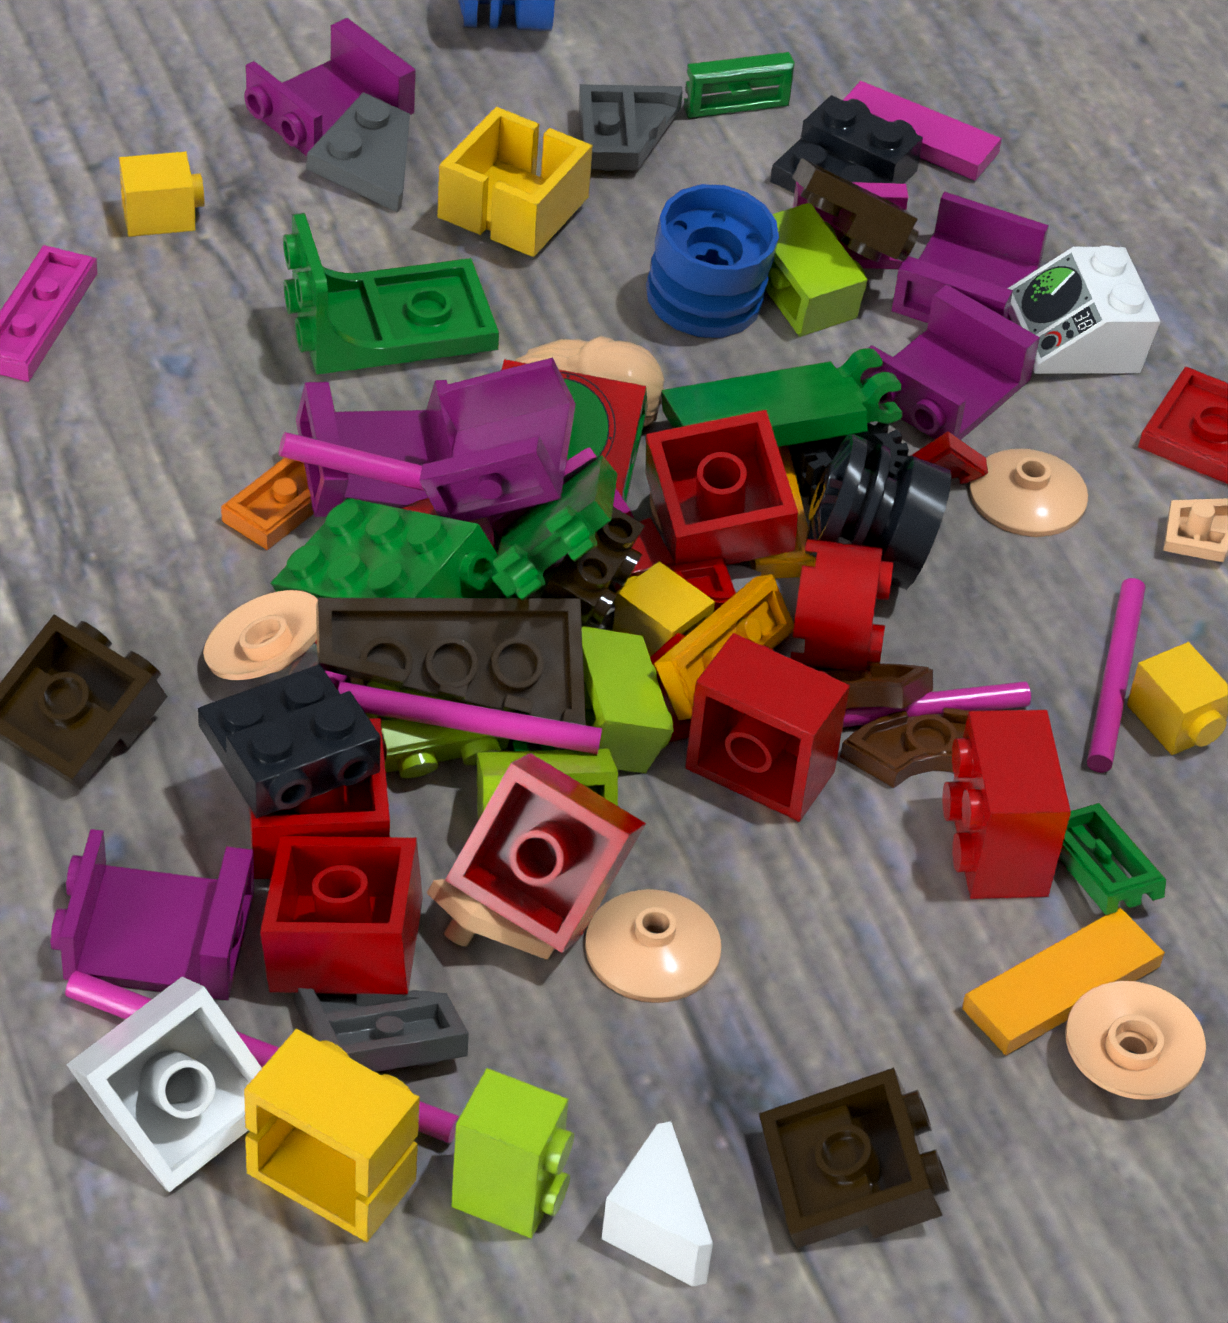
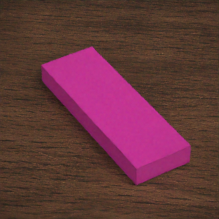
M860 81L843 99L845 101L849 99L860 100L869 108L871 114L887 121L903 120L908 122L915 129L916 134L923 137L920 152L921 159L976 181L999 154L1002 138L866 82Z
M46 245L42 246L0 310V375L27 382L31 380L98 274L97 258Z

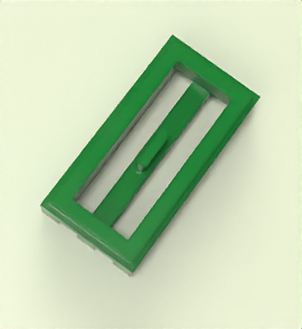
M789 52L688 64L687 74L690 81H686L685 85L688 98H684V110L688 118L789 106L795 62ZM776 85H779V87L752 90V88H760V87H768V86H776ZM731 91V93L702 96L703 94Z
M1100 803L1071 811L1059 860L1105 915L1118 912V903L1122 900L1129 908L1141 905L1142 894L1145 893L1152 901L1165 898L1166 878ZM1083 824H1087L1099 839L1095 840L1084 828ZM1112 854L1132 876L1131 878H1128L1111 859Z

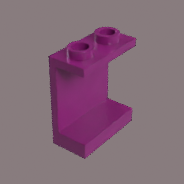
M345 18L331 25L330 60L283 83L255 61L246 64L244 99L246 108L256 119L262 120L282 136L287 144L297 148L307 156L309 150L363 92L410 115L415 113L416 69L349 18Z
M944 191L940 198L935 231L919 259L908 256L898 269L891 311L928 323L933 295L947 284L1011 321L1008 312L1013 290L1008 288L1040 268L1049 225Z
M946 284L933 295L927 330L894 357L873 345L868 347L876 350L882 358L883 366L866 369L860 379H868L881 372L893 373L901 383V390L885 393L880 398L879 404L895 402L902 411L901 420L933 439H937L946 432H950L962 440L1031 380L1040 337Z
M553 357L439 386L438 396L457 430L453 454L451 458L423 464L419 480L438 516L468 522L561 498L576 404Z
M435 380L426 410L335 412L329 382H305L296 416L298 435L418 465L451 458L457 430L438 396L439 386L447 385V380ZM304 462L314 517H327L328 513L334 507L343 503L346 498L401 509L413 502L428 498L424 491Z
M90 829L83 856L73 855L69 863L66 892L71 898L68 908H58L52 923L51 949L61 951L63 979L69 980L73 972L80 971L119 987L162 992L179 978L184 977L204 986L213 999L229 1001L254 896L253 850L226 846L218 879L106 865L104 831Z

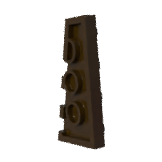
M318 598L317 665L321 664L325 671L458 703L586 725L580 599Z

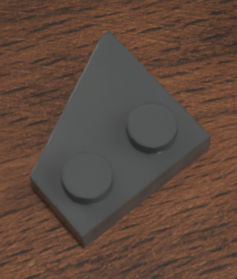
M580 84L578 102L581 141L593 145L591 169H601L604 171L638 170L680 111L683 93L682 86Z
M363 92L307 153L306 169L398 212L402 208L410 114Z
M298 988V993H294V1004L311 1037L318 1041L325 1040L338 1045L352 1060L374 1072L413 1065L428 1066L442 1060L468 1056L469 1033L447 993L411 990L408 994H357V998L317 994L314 992V989Z

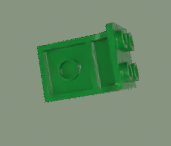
M305 213L292 214V234L283 235V251L288 270H292V279H285L283 281L284 299L288 314L297 313L298 315L295 319L298 347L301 353H310L316 375L498 350L499 330L472 258L358 273L337 272L322 266Z
M346 498L343 503L337 505L328 513L325 523L304 546L298 548L290 555L287 565L270 583L276 592L285 590L304 591L315 596L317 599L507 598L491 578L494 570L493 560L497 558L498 554L479 524ZM515 592L514 594H512V595H511L510 597H508V598H519V597L517 596V594H516V592Z

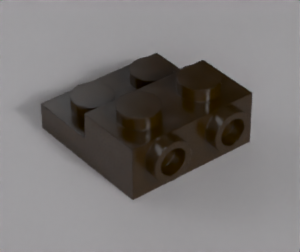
M804 158L801 159L792 177L804 188L800 196L807 199V202L834 215L831 223L843 232L840 239L841 242L847 244L849 249L875 262L879 261L882 253L902 262L908 258L918 238L919 231L913 228L918 218L901 206Z
M613 507L611 521L595 532L597 546L577 561H573L567 553L549 580L540 598L580 599L581 626H585L588 621L599 627L618 595L608 589L611 582L614 581L624 586L642 556L640 552L632 547L645 525Z
M54 614L0 682V739L81 790L117 742L129 748L168 696L157 682V679L161 676L160 671L147 659L133 651H129L124 658L111 650V641L89 623L80 621L74 627Z
M894 1067L758 1113L789 1233L797 1248L866 1225L875 1239L943 1216L937 1195L949 1192V1183L937 1150L934 1149L924 1153L919 1137L921 1134L932 1131L931 1123L918 1089L906 1093Z

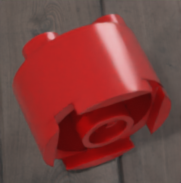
M807 539L805 551L817 553L815 567L802 565L793 637L805 639L804 652L792 651L791 659L810 667L851 671H866L867 662L880 664L885 625L872 624L876 599L889 600L894 562L881 561L882 548Z

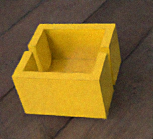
M496 106L439 164L437 217L479 235L487 229L491 231V240L535 257L588 199L593 145L548 128L543 134L541 177L536 175L539 123Z
M296 1028L244 1089L245 1128L250 1130L245 1136L246 1173L363 1241L368 1242L416 1181L418 1143L414 1142V1140L418 1136L420 1097L412 1093L396 1077L387 1074L379 1075L352 1060L338 1045L330 1041H318Z

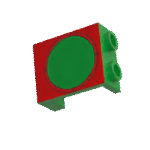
M504 359L502 370L527 363ZM559 370L576 404L567 460L589 447L597 458L603 455L617 472L616 489L625 503H627L648 408L647 387Z

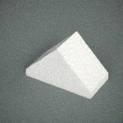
M670 1121L655 1126L606 1198L602 1240L690 1286H697L707 1283L713 1242L672 1122Z

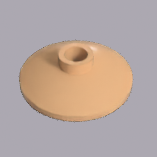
M1008 449L986 457L988 474L971 481L969 485L971 501L976 510L987 521L1000 529L1022 536L1045 537L1065 532L1081 520L1088 503L1086 484L1071 465L1054 455L1032 449Z
M285 590L260 596L236 608L215 626L206 640L203 654L210 671L223 679L247 680L285 669L304 654L317 640L316 603L318 599L304 591Z
M645 889L616 896L596 911L587 928L585 951L593 972L607 987L616 993L634 1000L662 1003L686 998L699 991L711 980L720 961L721 939L712 918L695 902L672 892Z
M1116 981L1102 984L1089 990L1074 1004L1066 1025L1067 1047L1080 1071L1099 1087L1127 1098L1142 1100L1159 1099L1180 1092L1197 1077L1205 1058V1035L1200 1022L1191 1009L1171 993L1142 982Z

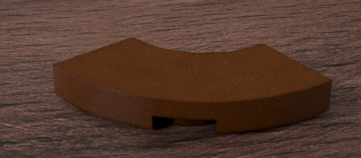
M876 663L867 664L866 671L843 669L825 671L831 677L850 685L846 709L857 707L903 709L933 691V669L925 666Z
M943 708L942 714L908 717L906 711H900L880 717L852 733L842 743L840 757L892 788H895L914 775L930 771L953 772V741L955 738H963L969 711Z

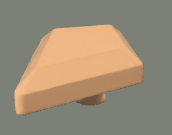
M1228 498L1171 500L1163 551L1224 562L1228 556Z
M445 879L433 880L427 891V894L452 917L444 935L458 945L467 947L476 933L547 960L555 949L452 886Z

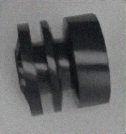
M848 434L841 443L833 460L826 466L815 490L809 511L810 523L806 540L814 539L882 548L881 561L894 562L891 585L907 590L922 570L936 539L949 498L951 471L917 457L908 456L898 468L893 478L888 477L891 460L890 448L877 444L865 461L867 439L854 434ZM805 551V554L817 557V553Z

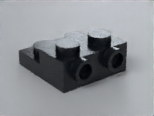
M831 95L803 121L801 138L772 165L770 182L795 193L796 181L792 177L801 159L804 158L850 182L905 184L918 170L923 137L917 135L915 129L906 121H887L871 114L869 108L860 100L849 99L845 101Z
M321 664L198 707V724L256 819L281 809L296 807L307 799L336 788L357 784L366 777L380 772L381 736L351 691L340 694Z

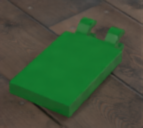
M864 348L855 351L838 368L829 361L661 390L662 411L672 428H678L767 410L777 446L780 447L868 431L867 423L869 422L893 423L902 418V411L895 402L879 404V400L887 392L901 390V383L890 372H881L873 375L871 378L860 379L866 369L883 366L882 358L876 350Z
M603 455L563 484L560 499L535 505L504 529L497 558L493 560L494 570L491 578L507 598L516 592L521 600H525L545 585L544 570L567 553L573 561H577L597 546L595 532L610 522L612 518L618 475Z

